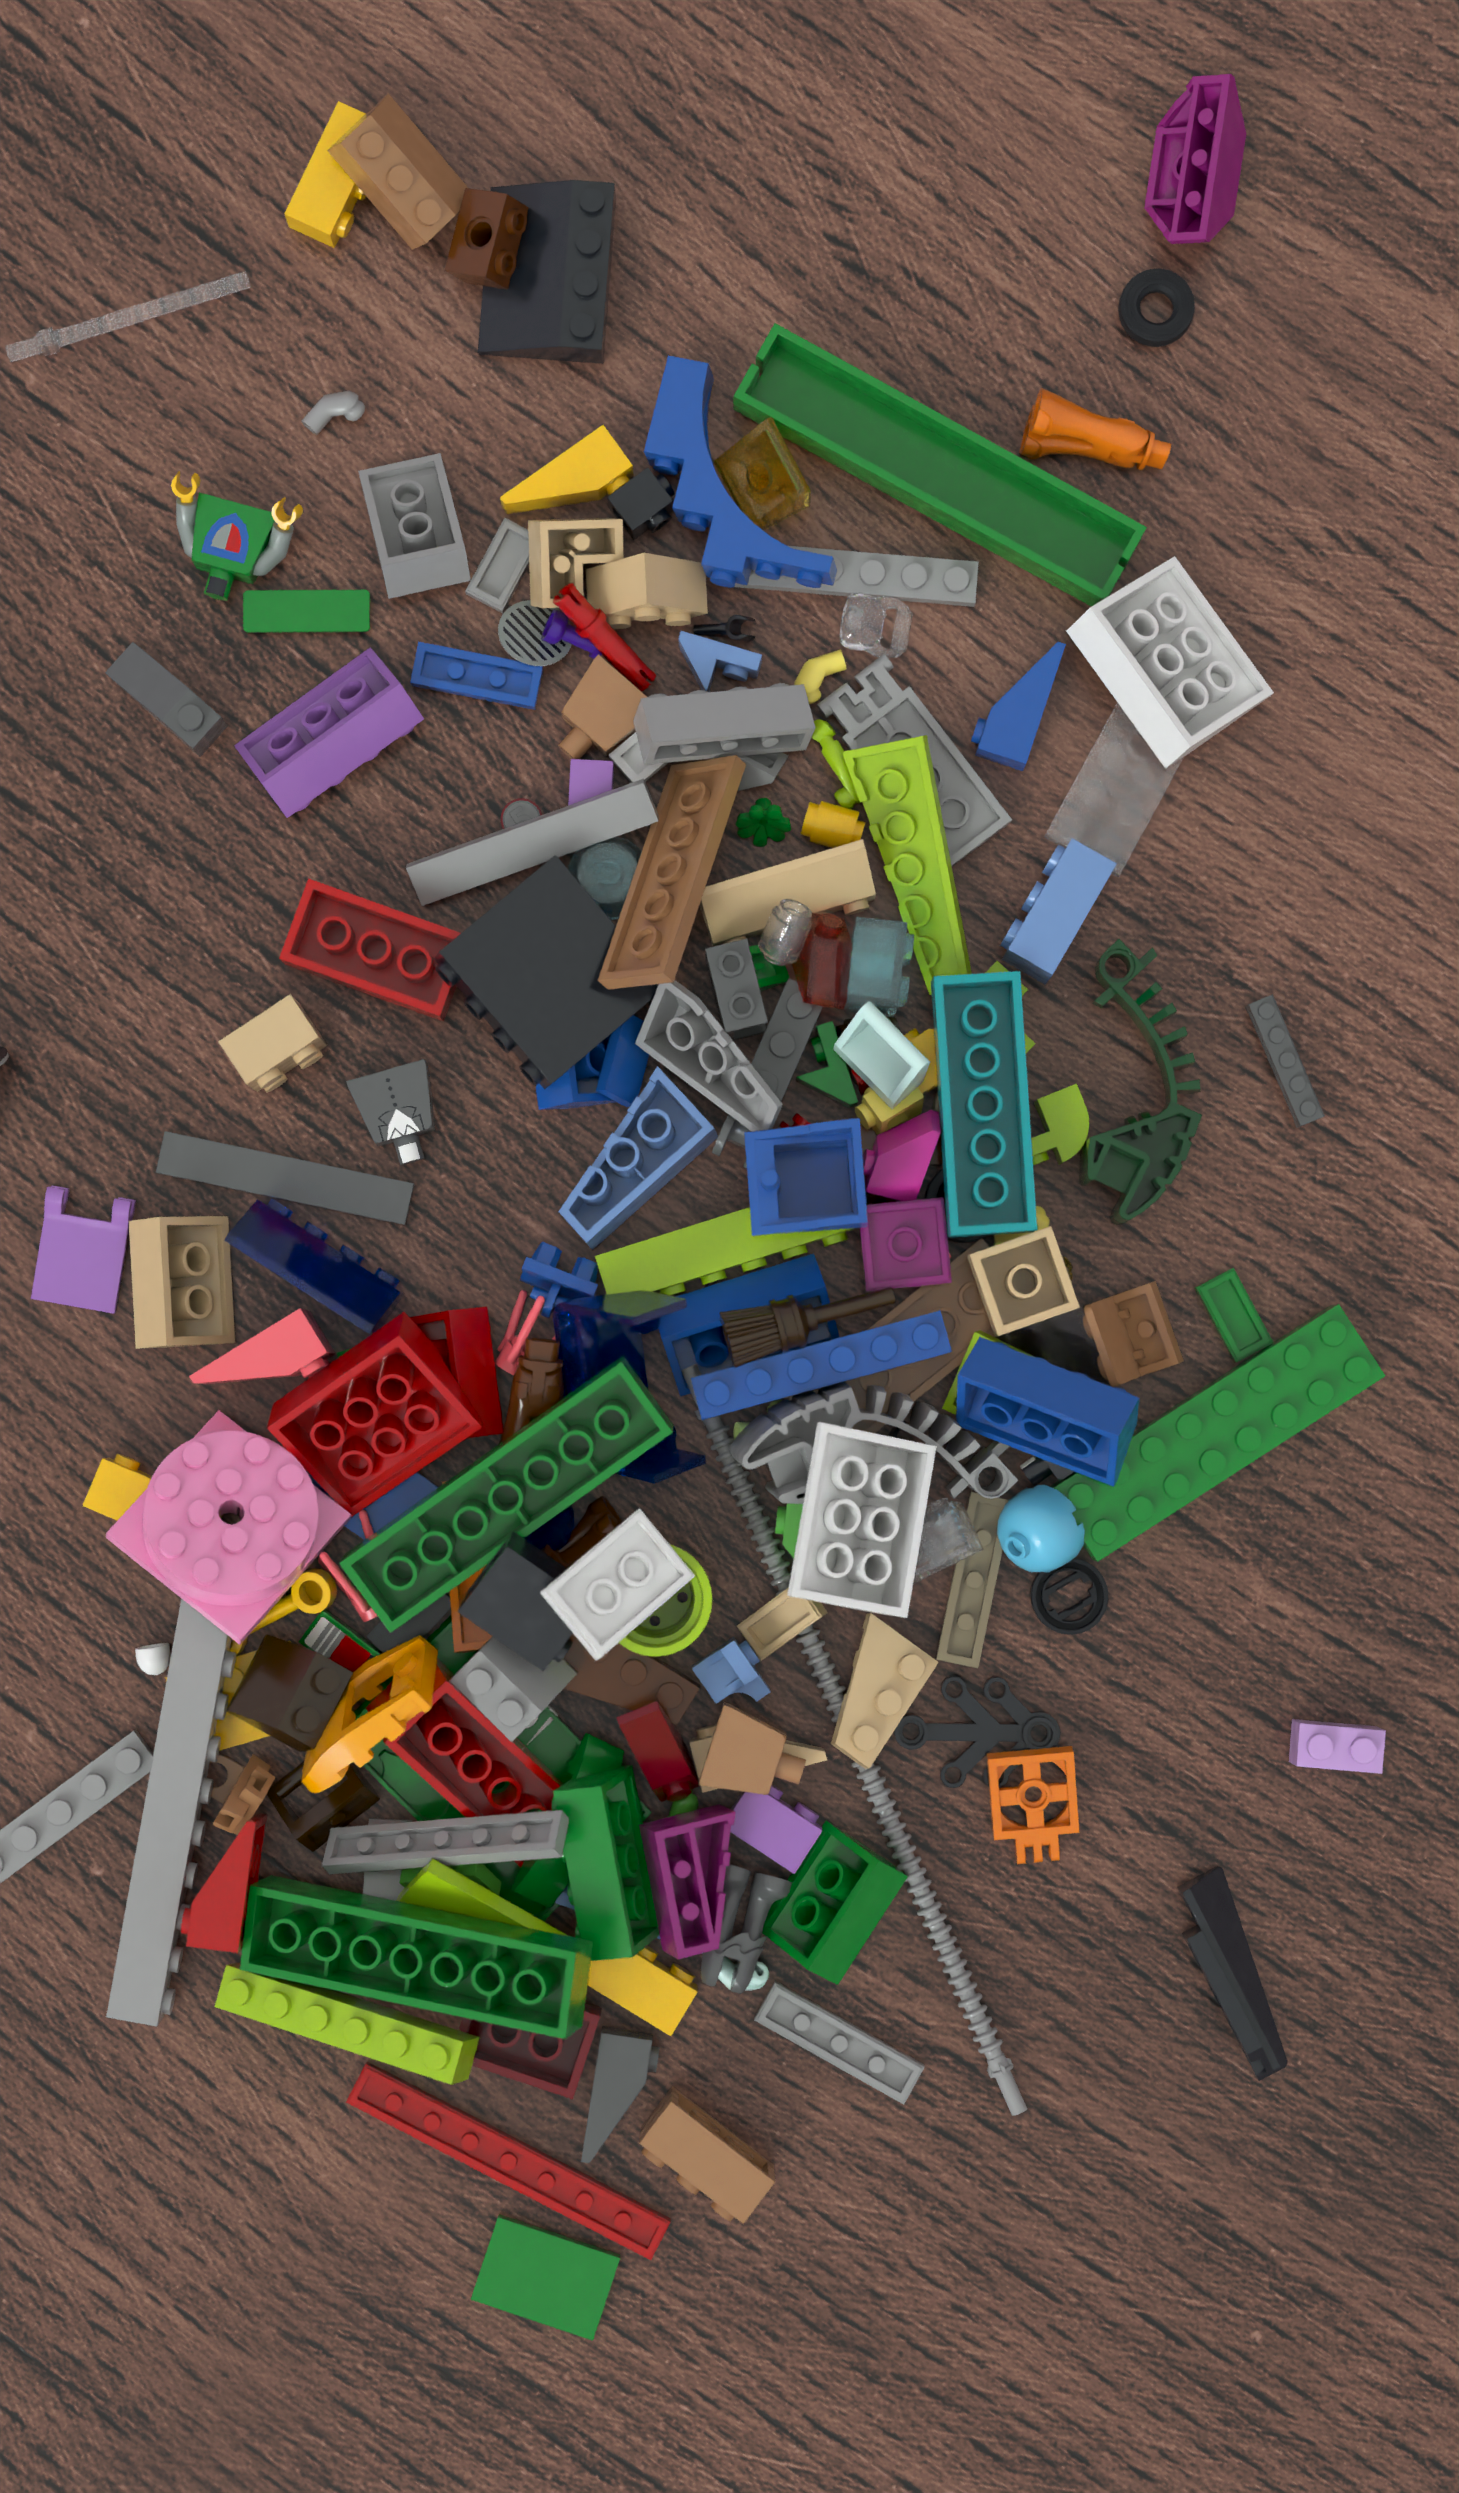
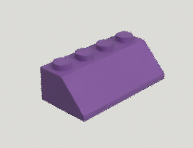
M370 647L234 746L283 814L288 818L296 811L305 809L314 798L328 788L341 783L346 775L361 764L374 759L382 749L397 738L410 733L414 726L424 720V718L400 682Z

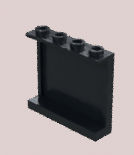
M556 855L434 957V960L439 964L435 969L443 981L450 987L456 984L467 997L463 1002L471 1014L478 1020L484 1017L495 1030L491 1035L499 1047L506 1053L512 1050L522 1062L519 1068L527 1080L534 1086L540 1083L544 1089L554 1083L654 997L659 985L608 990L598 981L616 926Z

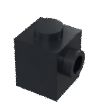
M647 467L607 497L608 508L617 519H623V527L634 541L647 530H650L652 533L660 530L671 520L670 513L674 511L672 508L673 499L671 497L675 495V492L662 474L655 477Z

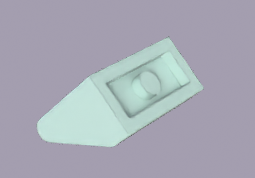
M868 1001L861 1007L838 1038L833 1048L891 1109L896 1107L923 1083L930 1061L871 1001Z

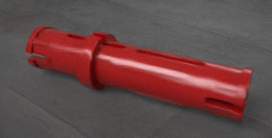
M573 583L562 588L559 593L563 597L560 598L559 595H556L553 603L574 623L576 633L582 639L587 638L609 663L642 692L651 684L646 679L654 681L656 673L650 670L607 623L606 614L600 608L595 609L576 589Z

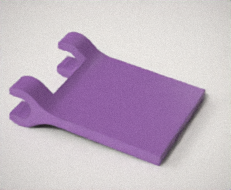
M54 1185L48 1186L45 1195L44 1221L31 1299L116 1313L129 1236V1221L133 1219L136 1200L122 1197L114 1198L111 1221L64 1213L68 1201L69 1188Z

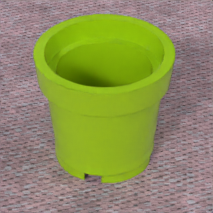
M673 1545L670 1546L695 1577L619 1642L628 1650L641 1655L666 1656L681 1651L698 1638L710 1617L712 1591L704 1569L693 1556ZM684 1592L687 1594L688 1599L686 1602L678 1601L677 1596L679 1593ZM658 1616L660 1618L659 1625H651L650 1618Z

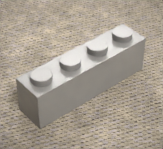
M778 683L770 687L754 689L735 687L728 691L719 692L696 690L689 694L672 696L653 694L647 698H641L633 720L644 765L713 759L733 755L746 756L801 751L807 749L815 731V724L804 684L788 685Z

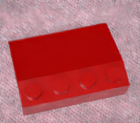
M402 1312L274 1402L267 1429L302 1464L304 1469L333 1500L348 1511L352 1517L481 1429L483 1422L433 1343L405 1312Z

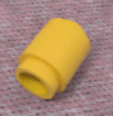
M821 801L820 805L809 802L800 835L810 837L809 842L835 848L861 840L866 822L858 820L859 811Z

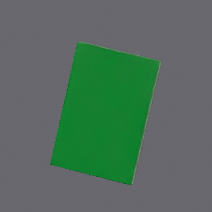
M499 2214L471 2300L593 2341L621 2255Z

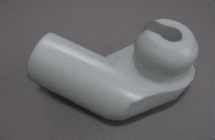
M352 391L326 394L321 397L301 422L313 434L318 435L334 416L344 415L347 420H358L365 412V405L358 400L359 396Z

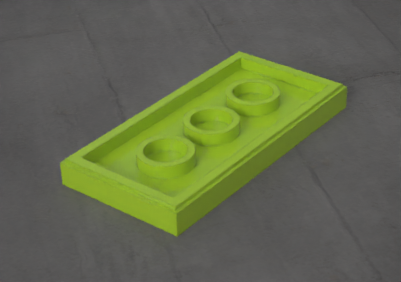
M435 1859L429 1861L399 1893L396 1899L399 1902L568 1936Z

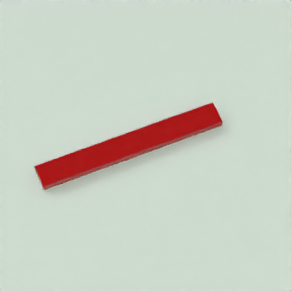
M366 2062L346 2103L649 2260H652L671 2222L669 2217L369 2062Z

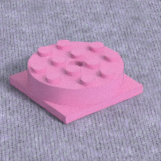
M218 1410L193 1439L177 1447L161 1462L154 1472L147 1489L106 1533V1538L240 1645L351 1518V1514L312 1483L302 1464L284 1447L263 1436L246 1432ZM240 1511L239 1518L241 1521L236 1524H227L220 1519L219 1515L222 1516L226 1513L237 1515Z

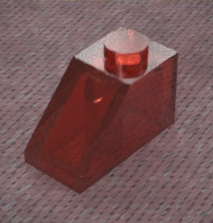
M805 912L788 954L803 1002L843 1010L847 1000L852 941L845 920L830 913L816 914Z

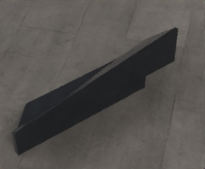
M1217 1866L1177 1887L1196 1923V1926L1186 1930L1182 1935L1258 2081L1285 2068L1288 2061L1222 1867Z

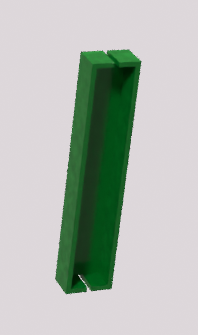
M774 323L756 355V365L751 364L733 396V410L1091 607L1111 595L1147 528Z

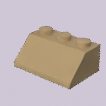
M228 1216L154 1217L129 1221L136 1349L235 1343Z

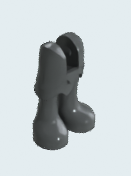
M729 1864V1866H726L723 1893L726 1895L719 1949L703 1953L700 1975L702 1983L714 1987L722 1969L724 1956L736 1959L737 1962L732 1973L730 1992L743 1994L753 1977L758 1958L764 1950L762 1946L767 1936L761 1938L767 1914L775 1901L788 1896L792 1882L761 1873H754L742 1931L740 1934L732 1936L740 1901L748 1884L751 1871Z

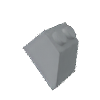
M492 1636L452 1677L450 1682L512 1742L551 1703L578 1672L564 1658L559 1663L552 1660L547 1668L542 1671Z

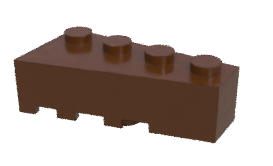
M574 1634L569 1638L573 1643L564 1659L578 1673L564 1689L632 1711L657 1701L670 1721L678 1725L700 1689L699 1683L655 1656L635 1653L617 1643L604 1656L595 1660Z

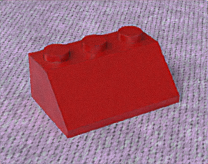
M487 1307L447 1310L410 1317L433 1343L483 1422V1427L467 1438L502 1434V1411L500 1408Z

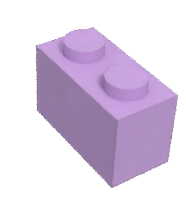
M1292 1719L1289 1762L1298 1767L1382 1774L1386 1730L1377 1726Z

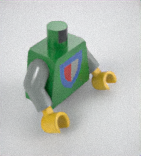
M178 471L172 480L171 487L174 494L178 496L176 499V521L184 552L192 558V562L197 569L209 573L204 594L218 600L228 601L233 580L253 584L258 576L267 575L286 557L294 530L292 523L301 517L303 508L298 504L294 507L292 516L287 515L283 509L286 497L274 504L272 512L200 492L197 500L193 495L200 486V476L194 473L191 479L192 487L187 488L180 483V471Z

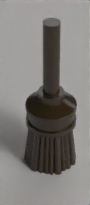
M892 1287L813 1307L811 1303L802 1305L791 1294L787 1295L785 1299L769 1300V1305L724 1311L720 1312L719 1315L732 1365L737 1368L780 1349L782 1352H787L788 1349L797 1346L800 1348L806 1347L809 1332L817 1330L820 1323L895 1304L896 1301Z

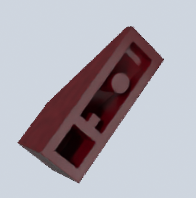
M657 1701L617 1717L618 1724L652 1791L661 1802L665 1800L669 1802L679 1801L689 1796L692 1789L700 1787L685 1741Z

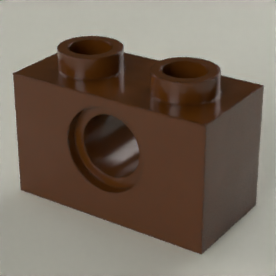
M465 188L444 271L465 283L508 290L511 275L516 268V255L521 236L527 225L529 207L506 193Z

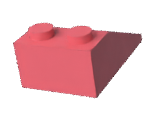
M299 1308L189 1377L194 1384H216L301 1375L304 1378H310L330 1364L327 1359L336 1353L311 1312Z

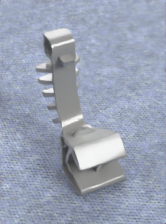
M845 1382L820 1388L818 1394L809 1391L792 1396V1400L784 1399L768 1408V1414L761 1413L738 1434L729 1447L731 1456L748 1470L767 1463L773 1480L766 1483L765 1489L781 1503H804L818 1422L852 1429L857 1422L863 1419L874 1420L898 1427L916 1436L928 1445L937 1446L936 1453L957 1474L945 1487L949 1496L953 1499L967 1486L982 1497L989 1499L998 1498L1018 1481L998 1458L1009 1447L1008 1445L994 1440L987 1448L983 1447L972 1459L962 1466L958 1461L974 1453L980 1447V1444L971 1434L961 1430L962 1427L950 1416L940 1414L933 1406L919 1401L916 1402L909 1424L903 1422L914 1402L909 1395L899 1392H892L888 1414L882 1413L887 1393L883 1386L867 1385L866 1409L858 1407L852 1387ZM932 1424L928 1436L925 1435L924 1432H925V1431L930 1427V1425ZM948 1442L946 1449H944L942 1446ZM986 1467H994L996 1472L995 1480L989 1486L981 1487L978 1481L980 1472Z

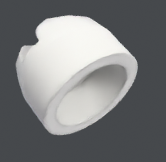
M169 1643L151 1644L135 1648L138 1666L149 1675L163 1673L170 1664L171 1653Z

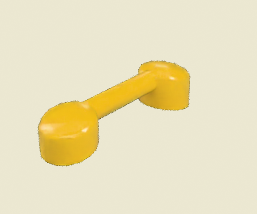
M314 1568L303 1572L291 1586V1594L280 1599L250 1634L297 1609L310 1614L319 1613L333 1604L337 1596L335 1580L322 1569ZM248 1636L240 1645L232 1639L230 1652H236V1656L240 1654L247 1644Z

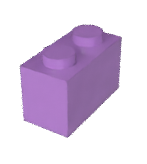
M773 1784L768 1795L741 1792L731 1810L736 1811L735 1822L734 1825H731L730 1832L795 1874L823 1831L822 1826L816 1823L819 1815L800 1802L794 1808L780 1798L784 1792Z

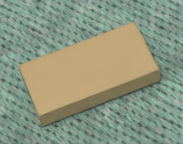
M788 1587L737 1625V1627L762 1661L826 1615L828 1612L822 1603L787 1596Z

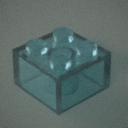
M856 917L852 933L844 1011L857 1013L868 1001H871L884 1016H895L898 1006L905 1007L910 977L902 976L903 965H909L912 959L914 934H906L907 922Z

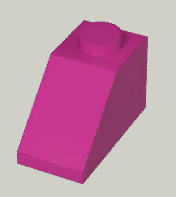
M929 1110L877 1135L872 1150L865 1149L863 1153L866 1192L899 1201L917 1199L941 1133L939 1112Z

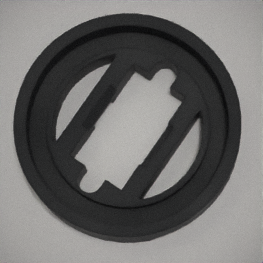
M1074 1558L1051 1572H1038L1031 1586V1604L1037 1618L1049 1629L1067 1635L1080 1634L1094 1627L1103 1617L1108 1604V1588L1104 1577L1098 1569L1084 1560ZM1067 1570L1076 1571L1046 1588L1049 1580L1057 1573ZM1079 1578L1082 1579L1083 1583L1087 1581L1092 1582V1587L1088 1589L1090 1596L1060 1613H1057L1055 1609L1050 1611L1046 1609V1605L1051 1602L1048 1596ZM1093 1603L1091 1609L1082 1618L1073 1621L1063 1620Z

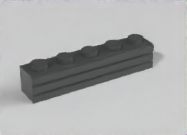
M1273 994L1248 1004L1245 1009L1250 1016L1294 1119L1296 1128L1324 1117L1323 1110Z

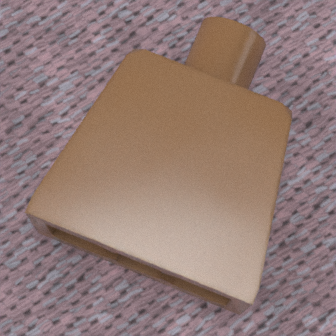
M598 654L561 712L564 721L573 729L560 742L558 747L571 759H580L592 745L605 757H609L612 751L636 732L633 720L641 698H647V696Z
M724 1702L699 1778V1785L768 1795L774 1777L799 1784L806 1759L782 1752L787 1738L786 1733Z

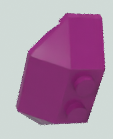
M1232 74L1192 77L1186 85L1187 90L1173 103L1156 128L1144 208L1171 244L1210 242L1234 216L1246 140V129L1235 77Z

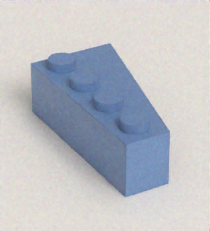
M658 1066L650 1076V1081L639 1097L635 1098L627 1110V1115L616 1131L612 1132L603 1145L604 1148L592 1166H589L558 1211L592 1250L718 1138L715 1128Z

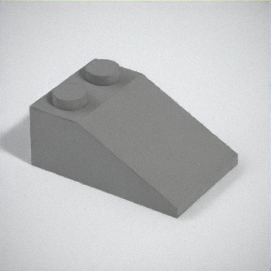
M441 453L358 471L389 599L471 581L465 545Z

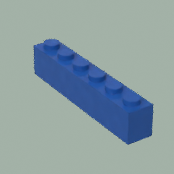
M940 1310L755 1360L737 1368L733 1366L691 1378L701 1419L705 1420L951 1353L952 1350Z

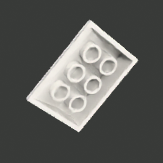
M1175 556L1090 607L1066 631L1165 769L1198 748L1274 693Z
M818 1422L787 1596L907 1618L937 1446Z

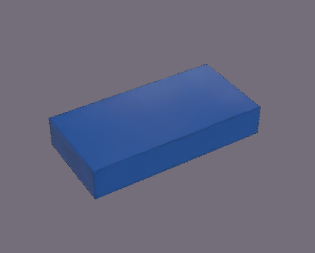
M634 1015L610 1034L596 1087V1092L625 1107H630L635 1098L639 1096L649 1054L635 1044L644 1021Z

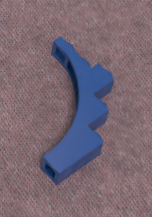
M668 356L644 453L649 465L653 466L655 471L666 475H677L678 471L681 472L672 508L677 520L682 522V526L694 531H705L707 527L710 528L701 563L706 577L710 578V581L716 585L732 588L735 587V583L748 585L751 570H755L758 576L766 579L778 580L781 575L796 578L797 583L806 587L820 588L821 584L833 586L837 573L833 556L792 549L774 539L755 525L739 509L727 493L715 471L709 447L708 407L714 381L710 365L705 362Z

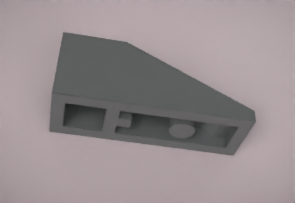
M134 642L128 646L105 672L108 677L199 757L204 754L228 727L218 713Z
M602 2026L581 2162L590 2163L646 2084L647 2072L656 2073L660 2047L652 2046V2033Z

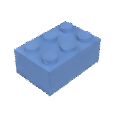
M1073 838L1066 848L1058 844L1042 872L1049 877L1047 882L1043 885L1037 881L1021 910L1028 913L1025 920L1022 922L1016 918L1000 944L1001 947L1007 950L1002 960L1046 985L1117 863Z

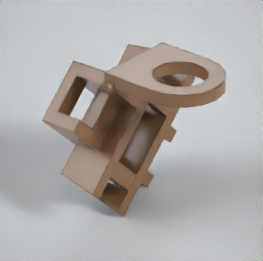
M219 1754L216 1762L225 1766L228 1777L224 1784L213 1787L211 1797L223 1803V1806L212 1825L238 1835L245 1823L253 1817L262 1803L275 1776L268 1772L271 1766L255 1754L251 1756L246 1767L225 1755Z

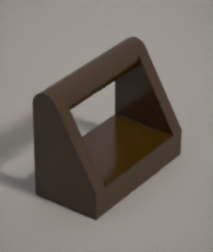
M304 1761L271 1786L267 1792V1796L294 1838L312 1852L328 1841L331 1828L346 1827L380 1800L373 1787L353 1762L349 1764L346 1772L349 1779L300 1818L284 1798L303 1784L301 1779Z

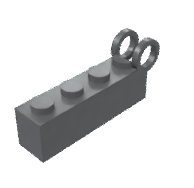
M790 978L787 980L751 1063L781 1103L828 996ZM728 1114L712 1153L720 1156L727 1141L746 1149L744 1133L751 1131ZM745 1160V1163H744V1166H743V1167H745V1168H747V1162H746V1160Z

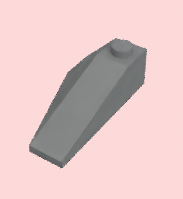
M676 980L672 983L659 984L635 1044L751 1132L772 1129L783 1105L699 997Z

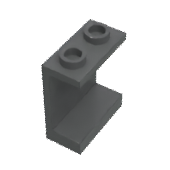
M743 939L706 948L705 961L722 1028L733 1041L764 1034L766 1031L765 1024L768 1021L748 940Z

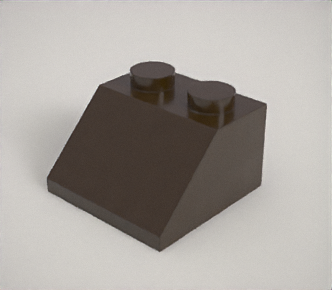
M267 1634L264 1636L226 1711L299 1752L313 1750L353 1672L316 1651Z

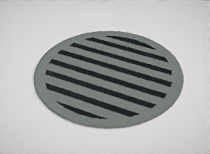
M530 600L521 601L510 606L503 613L498 624V635L503 648L514 659L527 665L546 666L561 660L569 652L572 644L561 640L559 643L552 645L541 640L550 614L554 609H559L531 606Z

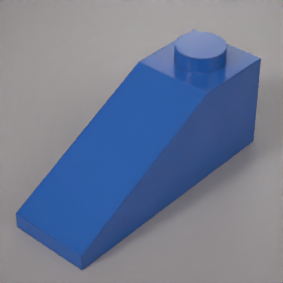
M1057 642L990 709L987 720L978 718L971 742L978 744L975 756L1020 771L1024 770L1066 644Z

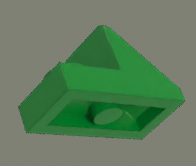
M833 1021L817 1025L815 1029L817 1037L811 1038L810 1041L817 1063L825 1061L827 1067L797 1076L796 1081L848 1108L856 1106L858 1100L846 1062L833 1050L834 1044L838 1040Z

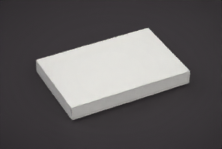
M639 1508L545 1587L540 1594L591 1656L598 1660L695 1577V1575Z

